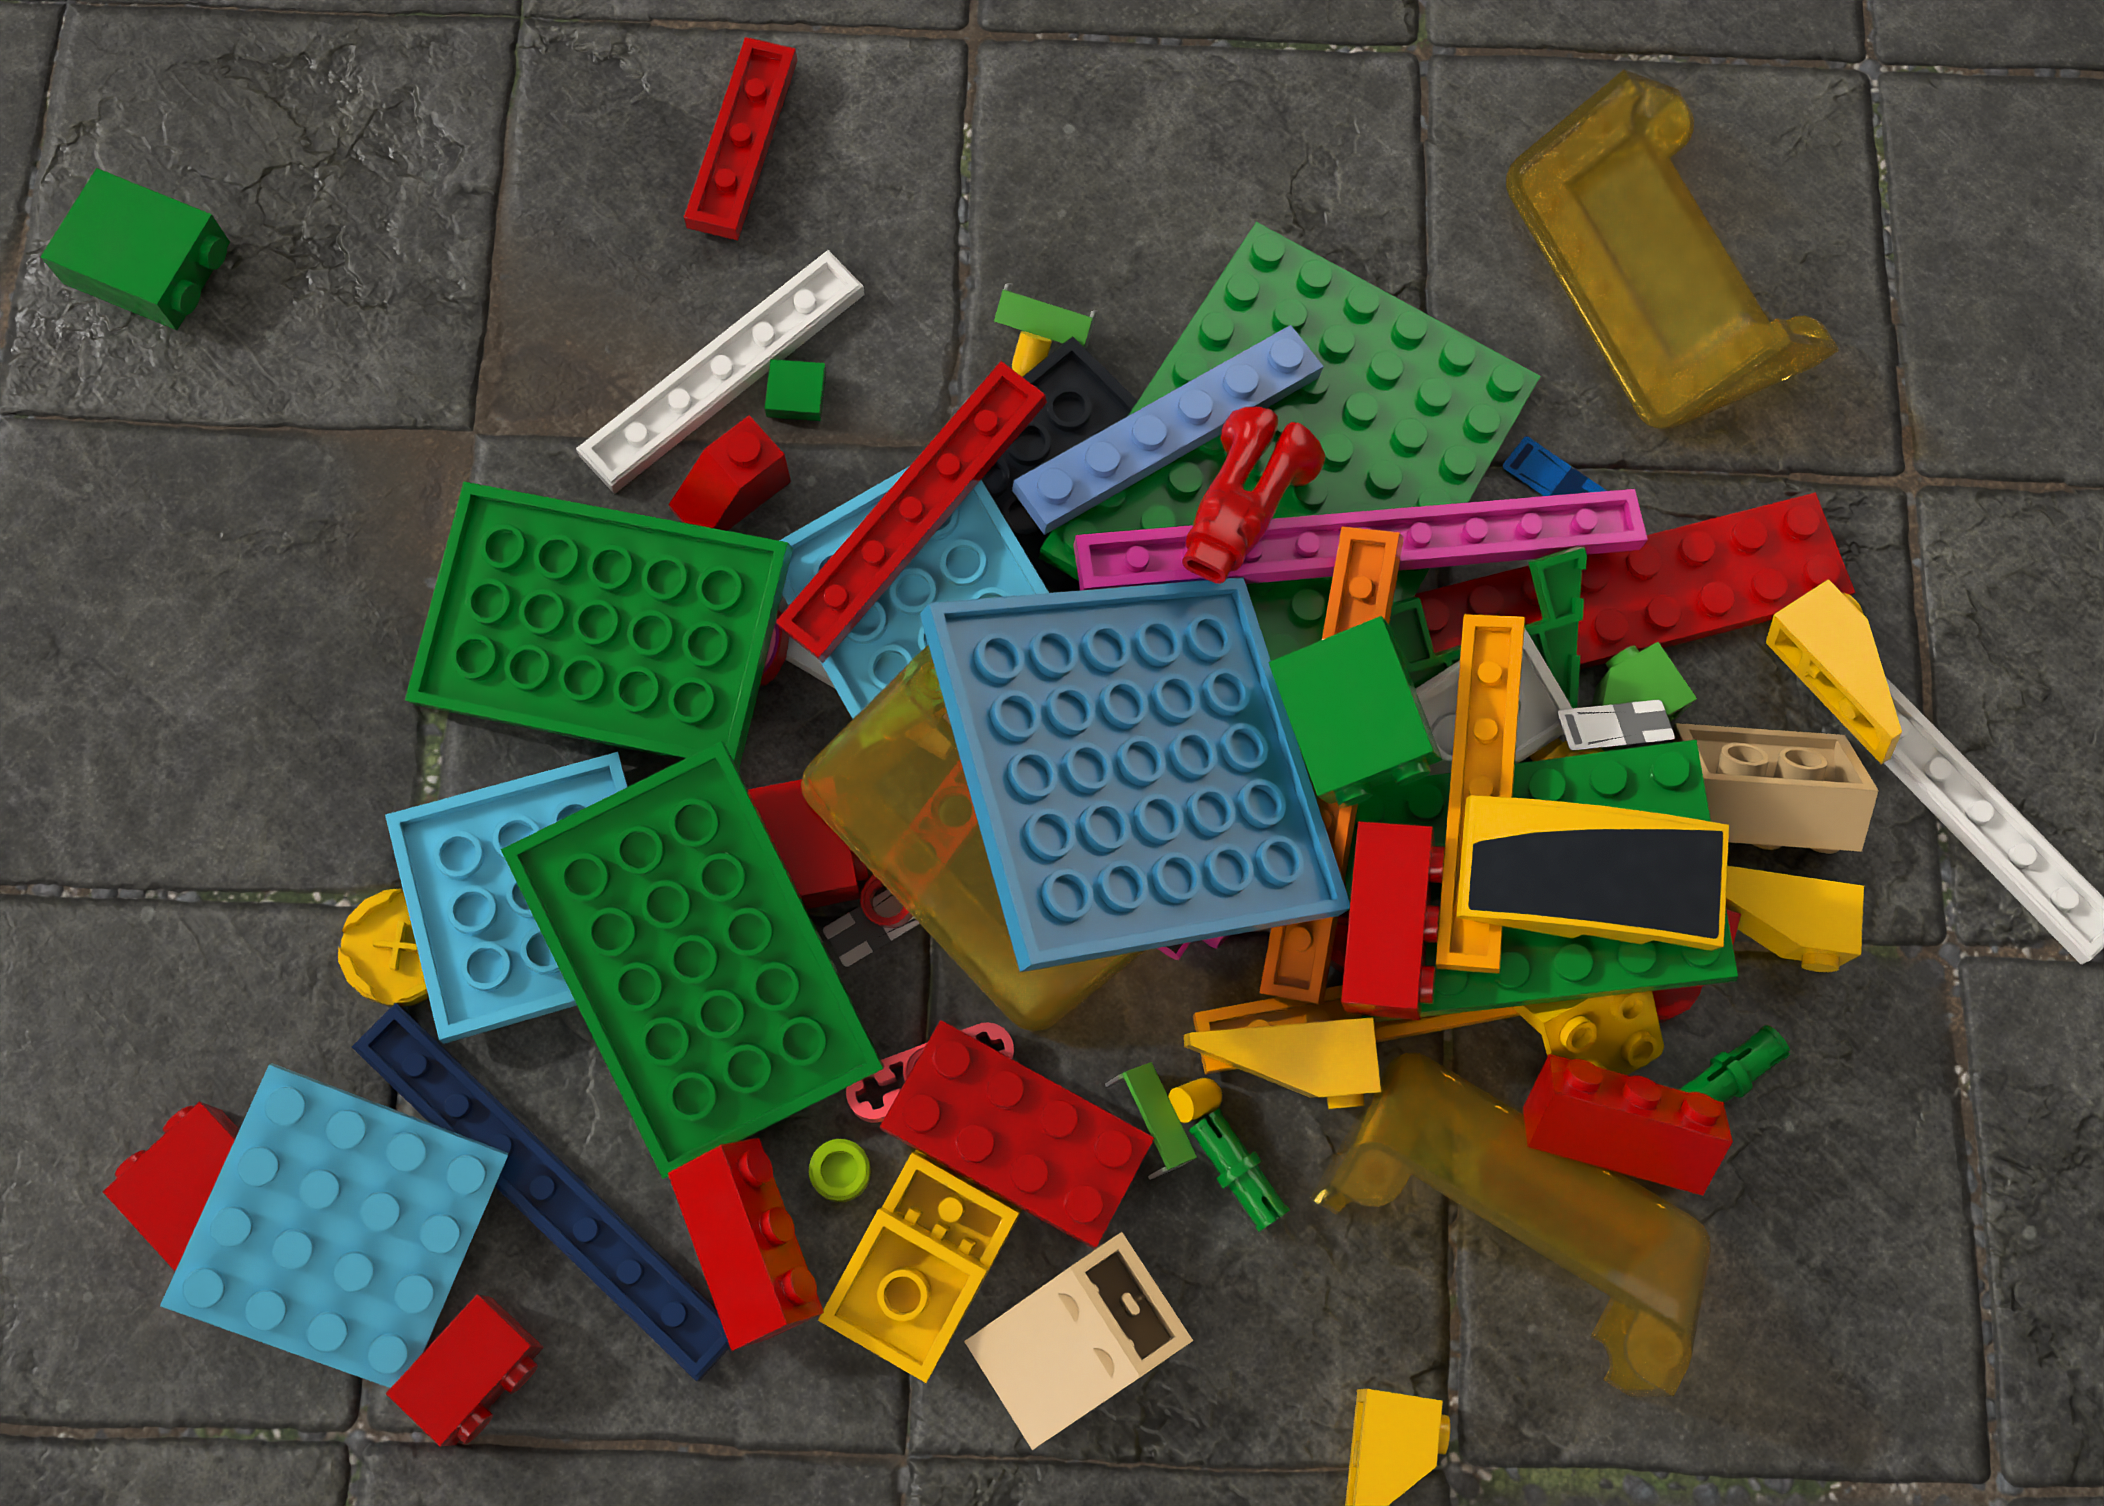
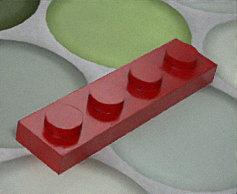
M748 37L744 38L684 215L687 229L734 240L739 239L798 61L796 48Z

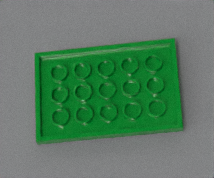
M463 481L405 701L417 706L684 760L723 741L739 771L793 548L788 542Z
M1697 739L1515 764L1513 798L1600 805L1711 822ZM1451 772L1428 775L1405 785H1396L1395 781L1391 780L1371 788L1374 795L1358 803L1345 876L1349 902H1351L1358 821L1432 826L1435 846L1445 847ZM1432 882L1430 905L1440 906L1442 883ZM1726 904L1724 947L1712 951L1654 940L1641 945L1585 934L1575 938H1568L1503 926L1500 974L1437 969V943L1427 942L1425 966H1434L1436 968L1433 1004L1422 1003L1421 1017L1737 981L1738 973ZM1361 1015L1362 1018L1373 1017L1374 1022L1401 1020L1400 1018Z
M723 741L500 849L662 1179L669 1177L668 1173L717 1146L738 1142L884 1068L879 1054Z

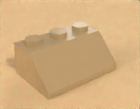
M1675 723L1673 743L1697 739L1711 822L1729 825L1728 842L1752 844L1768 850L1788 846L1810 848L1826 854L1836 853L1839 850L1862 852L1879 790L1845 735Z

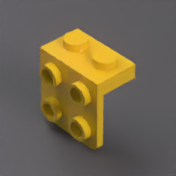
M1652 991L1513 1007L1516 1012L1542 1035L1547 1057L1549 1054L1571 1060L1582 1059L1591 1062L1599 1068L1629 1075L1658 1058L1664 1050V1042Z

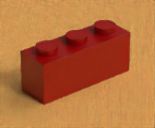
M1358 821L1341 999L1346 1014L1421 1020L1422 1003L1433 1004L1436 968L1434 966H1425L1427 942L1437 943L1440 906L1430 905L1432 882L1442 883L1445 847L1435 846L1432 826Z
M1549 1054L1523 1106L1527 1147L1702 1196L1733 1143L1723 1102L1714 1100L1704 1093H1689L1660 1085L1643 1076H1628L1599 1068L1591 1062L1582 1059L1571 1060Z
M759 1138L719 1145L668 1173L731 1351L770 1339L824 1313L817 1294L815 1279L806 1265L795 1235L793 1220L786 1211L773 1176L771 1161L764 1152Z

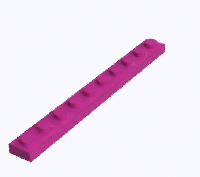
M1635 489L1276 518L1271 520L1265 534L1255 548L1245 557L1242 566L1237 571H1230L1226 579L1244 577L1245 583L1251 584L1332 577L1342 526L1400 532L1404 541L1398 571L1537 559L1576 546L1585 547L1586 554L1640 550L1648 539ZM1193 525L1076 535L1073 546L1080 591L1207 580L1188 571L1182 564V559L1188 550L1186 547V537Z

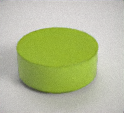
M834 1139L822 1144L814 1152L809 1164V1177L813 1187L822 1197L833 1202H847L861 1195L868 1186L871 1177V1165L866 1153L859 1145L846 1139Z

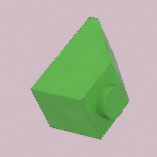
M1657 642L1640 652L1635 645L1630 646L1608 660L1606 666L1609 671L1595 688L1592 707L1660 700L1663 703L1669 722L1680 717L1697 698L1664 649ZM1631 744L1601 747L1604 752L1622 750Z

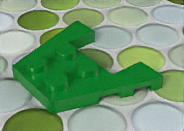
M1578 546L1528 561L1542 613V620L1525 625V629L1573 709L1577 708L1580 671V655H1577L1579 621L1583 620L1584 598H1580L1582 569H1586L1587 560L1585 547ZM1411 597L1392 604L1389 625L1394 632L1416 689L1458 662L1461 656V645L1434 653L1420 598Z

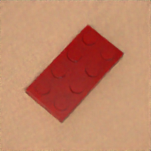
M942 1020L939 1021L880 1125V1129L1094 1250L1098 1246L1154 1140V1137Z

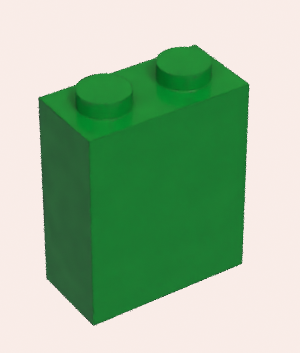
M96 168L42 253L41 259L64 285L178 330L186 315L192 313L197 307L200 292L213 270L218 269L224 262L230 241L212 214Z
M1382 616L1268 662L1316 794L1328 804L1337 802L1338 806L1343 808L1361 803L1374 795L1371 788L1393 779L1396 785L1415 782L1431 773L1429 765L1443 760L1394 632Z

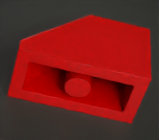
M748 415L703 450L669 503L670 510L682 523L728 531L791 482L785 454L753 418Z

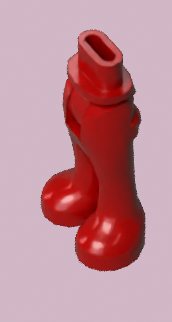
M1244 407L1232 411L1223 424L1221 433L1222 445L1228 455L1221 470L1201 500L1193 527L1186 537V547L1188 550L1182 559V564L1188 571L1213 583H1223L1230 571H1237L1242 566L1245 557L1263 537L1288 486H1303L1317 478L1325 464V452L1319 440L1308 428L1296 422H1290L1286 425L1276 442L1273 453L1257 485L1252 491H1246L1244 489L1245 482L1254 466L1273 441L1279 421L1277 415L1272 410L1263 407Z

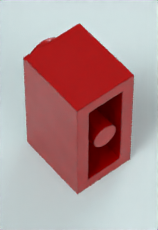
M477 1294L385 1394L439 1446L456 1445L460 1440L464 1444H468L483 1431L494 1415L488 1409L505 1390L510 1394L515 1393L534 1374L538 1364L533 1359L544 1347L492 1297Z

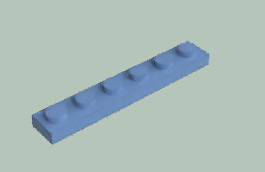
M1290 325L1014 480L1012 491L1045 535L1222 433L1223 424L1232 411L1244 407L1267 408L1318 379L1324 366Z

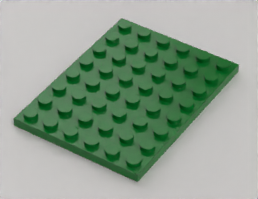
M1256 221L1129 415L1291 325L1324 367L1318 379L1266 408L1272 410L1277 415L1279 421L1278 428L1269 448L1250 472L1244 489L1252 491L1268 464L1278 438L1290 422L1302 424L1319 440L1325 452V464L1317 478L1310 483L1298 487L1288 486L1272 519L1468 503L1541 376ZM1221 434L1052 530L1040 549L1039 559L1079 581L1073 546L1076 535L1193 525L1200 502L1221 470L1228 455L1222 445ZM1430 568L1398 571L1393 603L1414 597ZM1333 576L1246 584L1271 661L1322 640Z

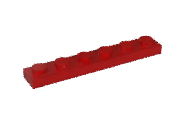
M1000 361L775 621L779 628L824 663L1046 405L1045 394Z

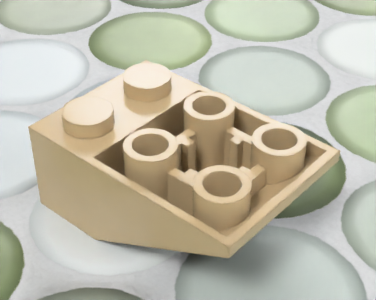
M1121 1232L1067 1268L964 1342L1027 1443L1034 1450L1191 1343L1193 1339Z

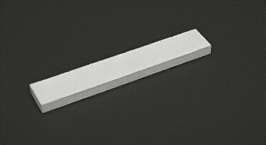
M827 250L578 446L576 450L579 457L616 494L769 372L770 359L784 360L865 295L863 285Z
M1886 678L1902 734L1891 759L1884 762V764L2080 964L2093 959L2104 948V897Z

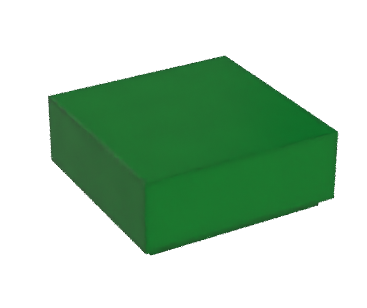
M770 359L764 408L766 417L821 421L826 381L825 363Z

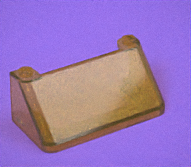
M1624 69L1516 158L1510 165L1506 175V188L1509 197L1637 415L1645 424L1651 427L1673 429L1811 369L1838 352L1839 348L1826 327L1819 320L1812 317L1794 316L1788 320L1776 318L1771 323L1769 322L1670 160L1691 139L1694 131V117L1691 109L1678 89Z
M928 645L812 759L802 777L803 796L815 812L1012 1023L1021 1029L1029 1031L1048 1029L1146 950L1025 972L1019 971L952 727L943 718L947 710Z
M1405 1053L1393 1059L1380 1075L1381 1092L1370 1093L1365 1106L1361 1108L1310 1199L1334 1214H1338L1346 1204L1352 1201L1366 1207H1381L1392 1202L1401 1193L1409 1177L1413 1175L1609 1295L1611 1299L1591 1334V1337L1604 1345L1609 1355L1610 1369L1604 1381L1630 1397H1674L1689 1368L1711 1254L1710 1237L1705 1227L1694 1217L1619 1172L1527 1147L1524 1115L1431 1058L1419 1053Z

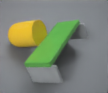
M1005 284L994 322L1022 330L1012 361V369L1020 376H1025L1048 357L1052 340L1065 343L1073 336L1085 349L1087 348L1097 316V310L1091 311L1090 316H1086L1011 292L1013 284Z
M1152 1062L1117 1075L1105 1083L1106 1087L1126 1081L1151 1136L1154 1137L1155 1145L1166 1167L1149 1175L1150 1180L1175 1170L1197 1158L1180 1122H1190L1218 1109L1222 1102V1090L1214 1080L1209 1078L1196 1079L1173 1088L1168 1096Z

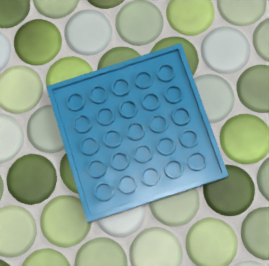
M1244 577L1228 578L1221 584L1204 580L929 603L920 613L1020 972L1335 917L1350 909L1348 895L1299 745L1268 663L1271 660Z

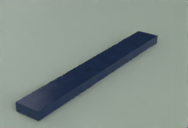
M395 1003L352 1046L429 1123L507 1152L508 1157L495 1187L695 1381H700L726 1353L730 1345L717 1309L400 1005Z

